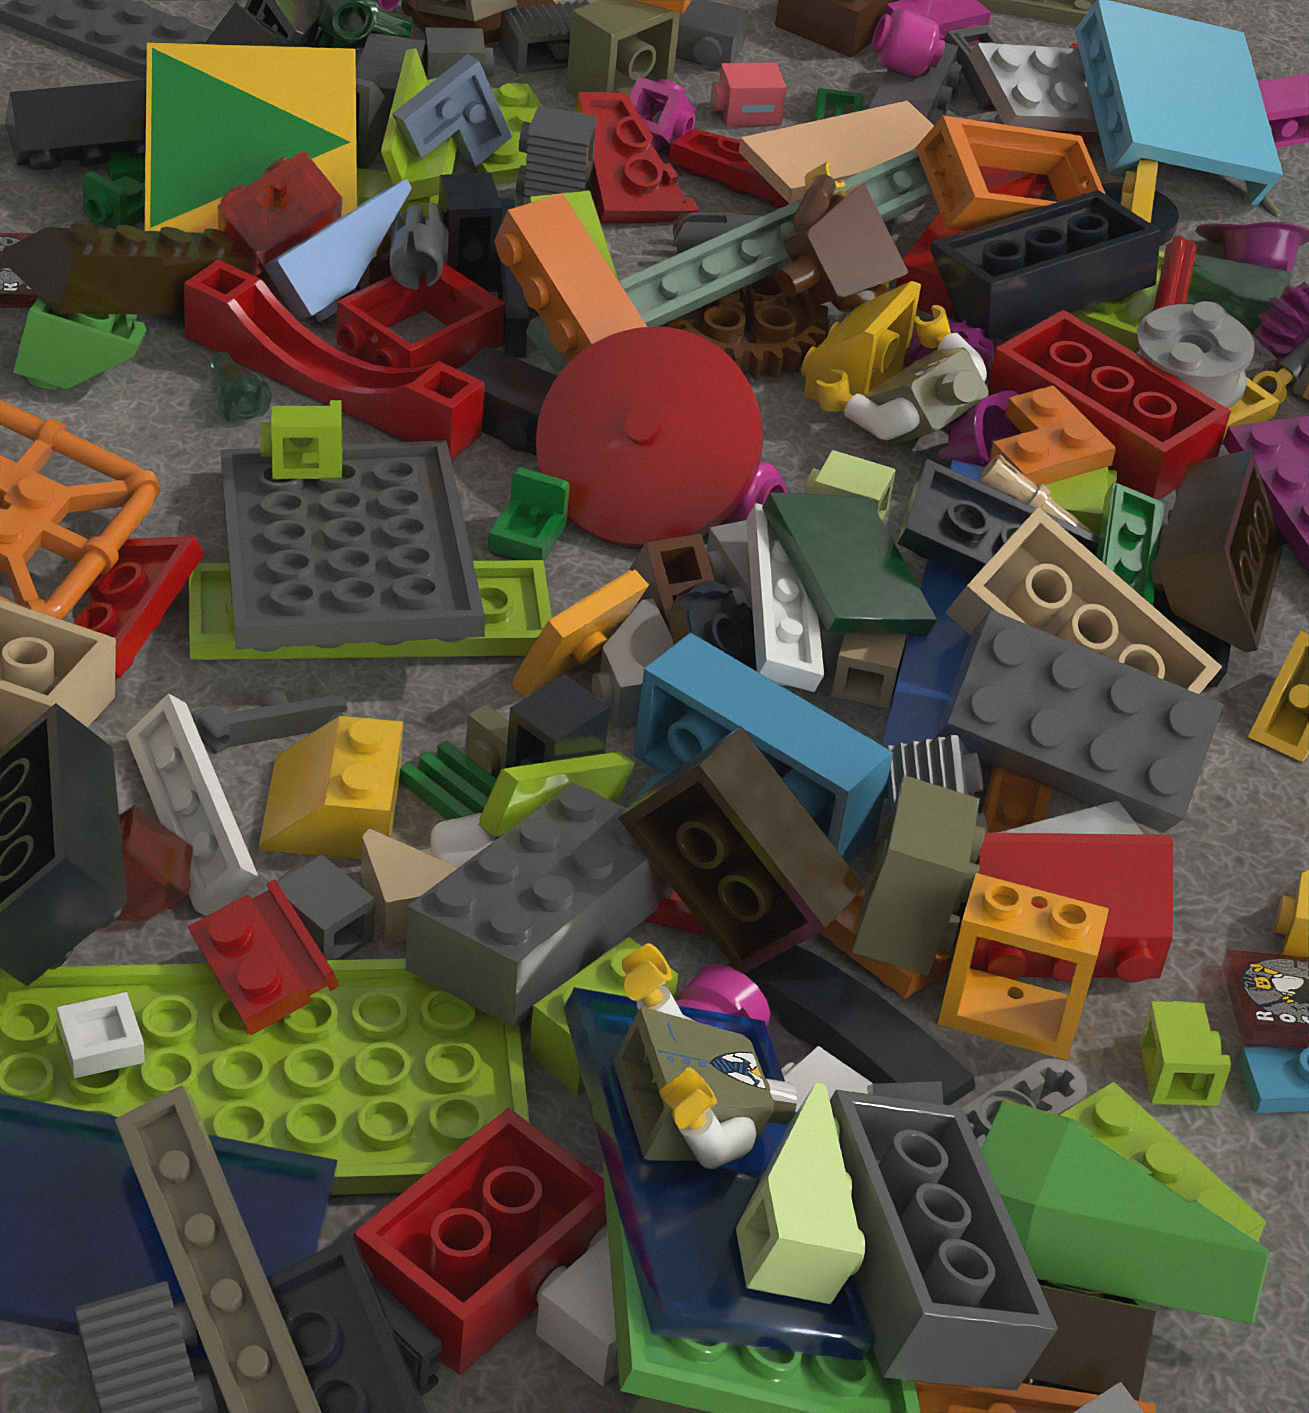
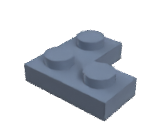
M468 54L392 113L409 151L421 159L453 134L464 160L477 166L512 138L479 60Z

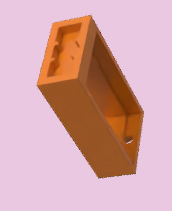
M942 116L915 147L947 229L967 231L1057 203L1056 201L989 193L978 166L1047 175L1058 202L1096 190L1105 194L1084 141L1079 135Z

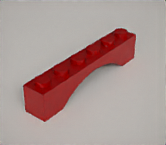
M219 259L184 283L185 337L330 405V400H341L343 412L406 442L447 440L451 461L481 436L485 382L440 361L421 367L393 368L374 365L349 356L322 341L299 323L275 298L262 279Z

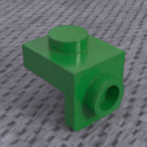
M518 467L512 475L510 501L489 531L488 551L518 560L545 561L567 526L569 483L559 478Z

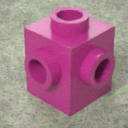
M638 76L628 97L653 135L652 145L656 152L659 153L662 147L670 149L672 141L693 130L696 119L695 108L684 95L685 89L678 84L665 79H658L655 82Z

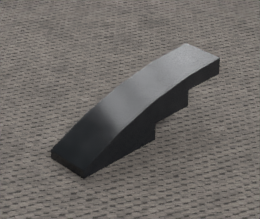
M795 945L745 973L759 987L767 1003L778 1008L780 1025L797 1038L816 1047H821L871 1083L942 1081L943 1105L948 1106L976 1089L974 1076L922 1028L876 992L824 958Z

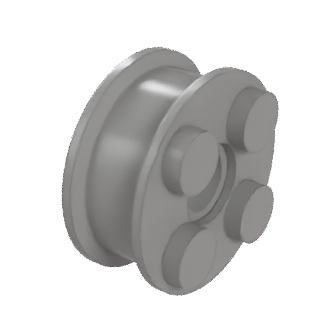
M1202 301L1195 305L1177 304L1165 306L1152 311L1140 322L1137 331L1139 350L1136 354L1226 408L1232 407L1241 399L1246 388L1244 370L1252 361L1255 349L1254 341L1247 328L1232 316L1224 313L1220 305L1209 301Z

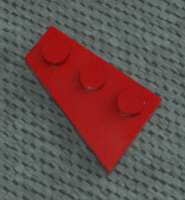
M578 92L574 104L576 113L584 112L587 116L594 114L597 117L591 183L600 223L674 222L681 214L700 212L692 197L686 199L676 183L678 175L670 163L664 164L652 145L654 137L626 93Z
M693 129L671 142L668 161L684 166L687 173L698 177L709 176L726 183L730 190L737 193H752L769 200V204L777 209L789 205L739 153L741 140Z
M194 536L127 539L118 550L119 559L117 563L106 574H99L87 589L92 596L89 606L77 614L74 624L116 638L115 678H121L131 667L135 656L152 631L161 623L162 616L179 591L188 583L189 576L205 553Z

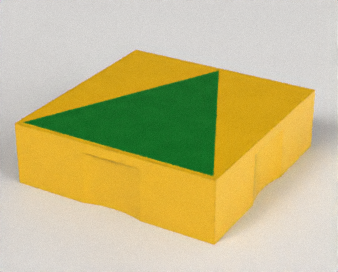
M147 43L145 231H160L162 227H173L184 232L203 233L208 228L217 229L231 235L235 240L234 244L248 256L275 259L357 207L355 49Z

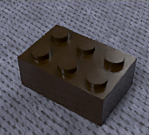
M741 726L661 778L618 817L733 967L743 974L825 929L865 887Z

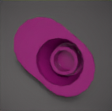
M1261 222L1246 225L1202 224L1198 225L1195 230L1199 236L1205 239L1221 242L1227 271L1243 284L1252 286L1283 282L1288 279L1295 265L1299 246L1309 242L1308 228L1287 222Z
M1001 391L981 399L974 407L951 421L948 428L949 445L938 451L939 458L986 467L991 461L990 454L994 441L1022 434L1005 416L1008 398L1019 394L1015 391Z

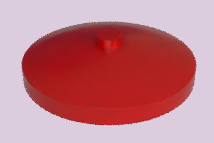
M651 326L624 330L595 342L579 353L561 371L547 393L540 411L536 433V452L540 472L569 483L567 517L576 526L593 537L617 546L641 550L646 542L702 534L703 536L709 532L710 527L718 526L738 507L751 487L759 468L763 447L761 412L753 390L739 366L728 354L707 339L691 332L669 327Z

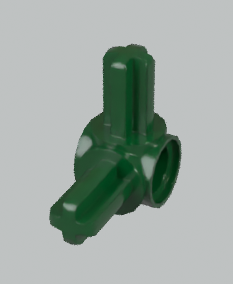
M320 0L322 13L317 24L321 31L313 48H345L347 43H355L356 40L365 39L370 33L410 39L412 23L408 19L378 8L377 0ZM354 6V9L349 14L339 16L343 9Z

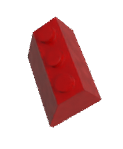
M985 832L983 844L975 863L980 865L979 874L1109 908L1092 978H1120L1126 982H1140L1148 978L1161 977L1173 939L1174 844L1171 835ZM961 902L958 913L960 917L959 931L967 905ZM1039 903L1032 904L1036 908H1045ZM978 936L970 964L972 969L1012 980L1019 977H1055L1064 982L1072 981L1076 966L1074 962Z
M508 1107L354 1232L353 1239L358 1244L373 1277L442 1341V1351L436 1356L460 1375L539 1306L537 1294L549 1274L560 1266L569 1268L587 1251L593 1237L607 1224L604 1179Z

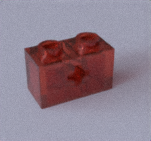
M303 150L291 159L282 157L276 160L266 169L263 177L246 187V185L241 184L228 191L221 199L220 204L217 205L218 229L231 235L235 240L234 244L252 259L249 268L257 276L265 271L264 265L339 219L342 213V196L305 150Z

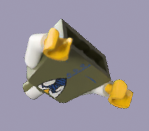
M939 305L931 306L934 317L933 321L924 322L918 316L914 317L921 344L927 348L938 347V350L931 351L864 396L862 394L851 395L847 373L843 370L833 369L829 371L830 384L816 380L818 402L820 408L827 412L845 410L844 415L848 419L873 434L877 441L886 447L931 434L974 407L981 399L988 397L989 390L984 383L987 377L985 364L979 353L958 333H951L945 309Z
M647 943L623 958L622 970L626 974L624 990L630 999L637 1002L639 1011L613 1059V1064L644 1159L657 1161H699L705 1168L715 1169L728 1162L740 1161L749 1156L766 1124L785 1126L790 1123L797 1105V1094L794 1085L790 1082L765 1079L753 1045L744 1035L699 1023L683 1015L670 990L662 986L672 979V974L664 956L653 944Z

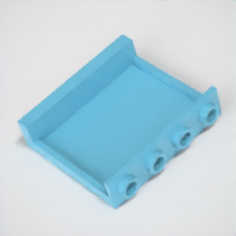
M1096 0L1075 29V35L1108 174L1125 177L1126 170L1131 171L1140 158L1245 180L1251 204L1258 205L1271 188L1278 183L1283 172L1244 32L1110 0Z

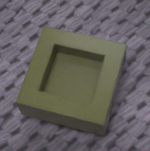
M484 704L468 714L465 755L497 779L501 769H505L509 720L489 705Z

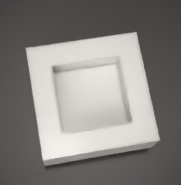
M127 992L57 1007L58 1028L74 1078L145 1063L144 1042Z

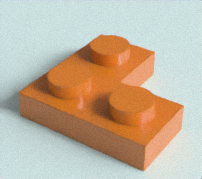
M1054 385L1008 398L1005 416L1022 434L994 441L990 460L1001 454L1015 469L1036 485L1039 483L1049 484L1112 465L1116 447Z

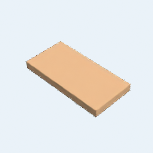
M903 101L741 137L739 153L791 204L804 197L807 190L804 179L806 173L828 160L831 163L829 172L834 181L845 180L915 149L934 125L910 102Z

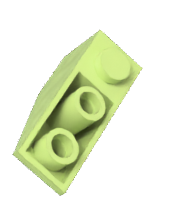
M815 1082L786 1128L736 1227L747 1288L831 1304L849 1276L856 1274L861 1267L865 1253V1238L862 1231L858 1229L851 1198L852 1180L849 1173L845 1171L839 1144V1122L836 1117H833L825 1083Z

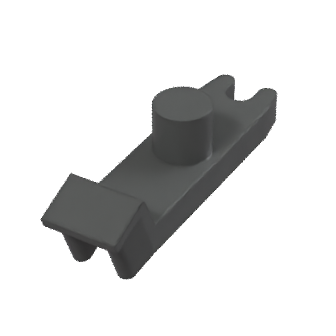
M271 691L261 698V707L225 713L212 702L192 712V718L202 742L217 754L229 747L315 732L338 716H343L342 712L347 710V705L341 695L322 696L289 702L285 693Z

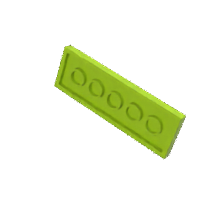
M544 560L473 561L485 614V637H466L457 642H444L438 639L408 640L397 645H382L377 642L349 643L336 648H320L315 645L290 646L268 652L257 651L252 648L236 649L229 563H198L189 576L190 660L527 656L546 623L552 618Z

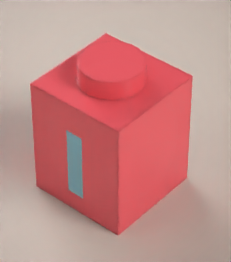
M777 62L721 63L719 82H713L711 103L713 111H721L726 127L776 126L782 124L787 87Z

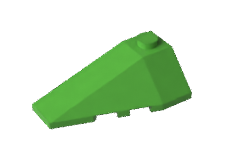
M38 297L28 312L13 373L26 376V380L30 384L39 388L54 390L61 387L69 389L134 357L144 340L147 329L144 322L136 321L137 314H57L46 302Z
M1009 1100L1002 1102L981 1148V1152L1037 1279L1050 1280L1054 1283L1092 1291H1101L1106 1294L1129 1299L1134 1298L1147 1301L1148 1303L1251 1325L1255 1322L1270 1250L1197 1201L1189 1202L1150 1176L1152 1174L1151 1170L1133 1158L1128 1161L1093 1137L1095 1133L1075 1119Z

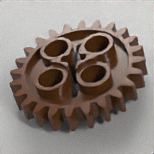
M773 273L659 327L681 329L707 339L728 354L741 371H749L755 380H759L761 371L767 370L776 378H780L782 367L794 373L799 372L800 362L803 363L808 351L812 347L818 348L827 338L830 319H827L828 307L821 304L816 305L812 302L807 290L794 298L786 296L778 286L776 273ZM739 296L742 298L743 303L739 302ZM744 329L750 332L749 342L746 340Z

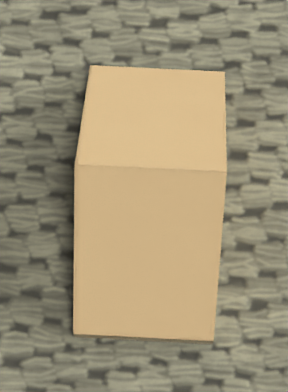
M368 829L362 836V883L365 890L375 897L374 917L383 943L389 944L406 941L407 906L459 867L372 829Z

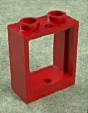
M443 263V271L439 280L430 287L426 285L425 275L421 276L418 289L402 286L391 275L337 301L336 343L347 354L354 355L360 360L374 365L410 368L421 367L440 361L457 369L465 365L485 346L496 349L503 345L505 303L445 263ZM422 311H426L447 325V327L413 344L408 343L388 329Z

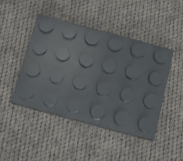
M447 440L342 445V478L273 479L272 457H261L260 448L220 450L236 649L252 648L257 651L268 652L290 646L315 645L320 648H336L349 643L377 642L382 645H397L408 640L438 639L444 642H457L466 637H485V614Z

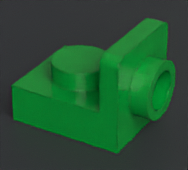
M89 171L82 175L83 213L93 222L103 223L116 230V227L119 225L134 226L145 220L144 184L127 175L114 182L94 171Z

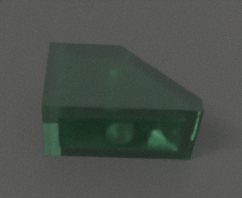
M1196 254L1186 302L1195 305L1198 302L1209 301L1220 305L1224 313L1232 316L1247 328L1253 340H1258L1254 335L1256 329L1262 324L1258 315L1268 311L1271 306L1270 297L1280 298L1286 285L1290 286L1291 272Z

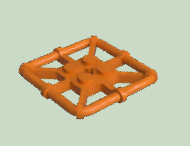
M0 399V425L35 441L17 463L0 455V507L4 508L0 509V571L5 573L16 603L0 596V599L63 620L98 575L106 574L117 563L119 559L118 550L151 510L156 497L161 491L160 484L152 471L144 470L135 463L66 431V424L54 418L45 421ZM55 452H58L117 481L64 486L38 472ZM122 507L99 536L91 537L90 539H86L59 526V523L68 513ZM39 547L76 563L46 602L38 598L26 563Z

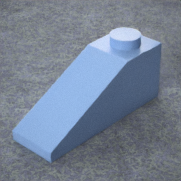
M407 179L389 186L263 266L291 312L298 320L312 315L315 316L318 322L328 318L337 312V301L341 300L340 297L355 289L412 189Z

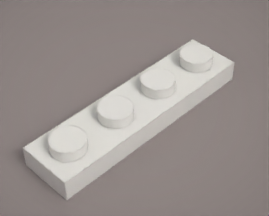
M755 503L746 519L757 672L779 685L793 686L815 692L824 676L818 613L762 509L763 505Z
M168 693L126 734V737L195 911L208 916L230 904L259 876L188 706L185 702Z

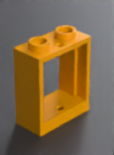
M976 873L963 915L937 1025L1068 1060L1098 957L1109 908ZM1039 903L1045 908H1036L1032 904ZM977 936L1076 963L1068 995L970 968Z

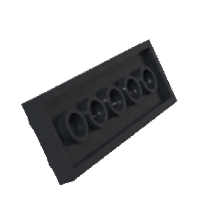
M926 459L917 475L897 544L913 551L922 558L934 560L973 579L1037 508ZM1046 513L1093 555L1097 556L1099 536ZM1155 588L1153 607L1222 666L1208 683L1216 688L1227 673L1231 645L1172 614L1166 593L1159 594Z

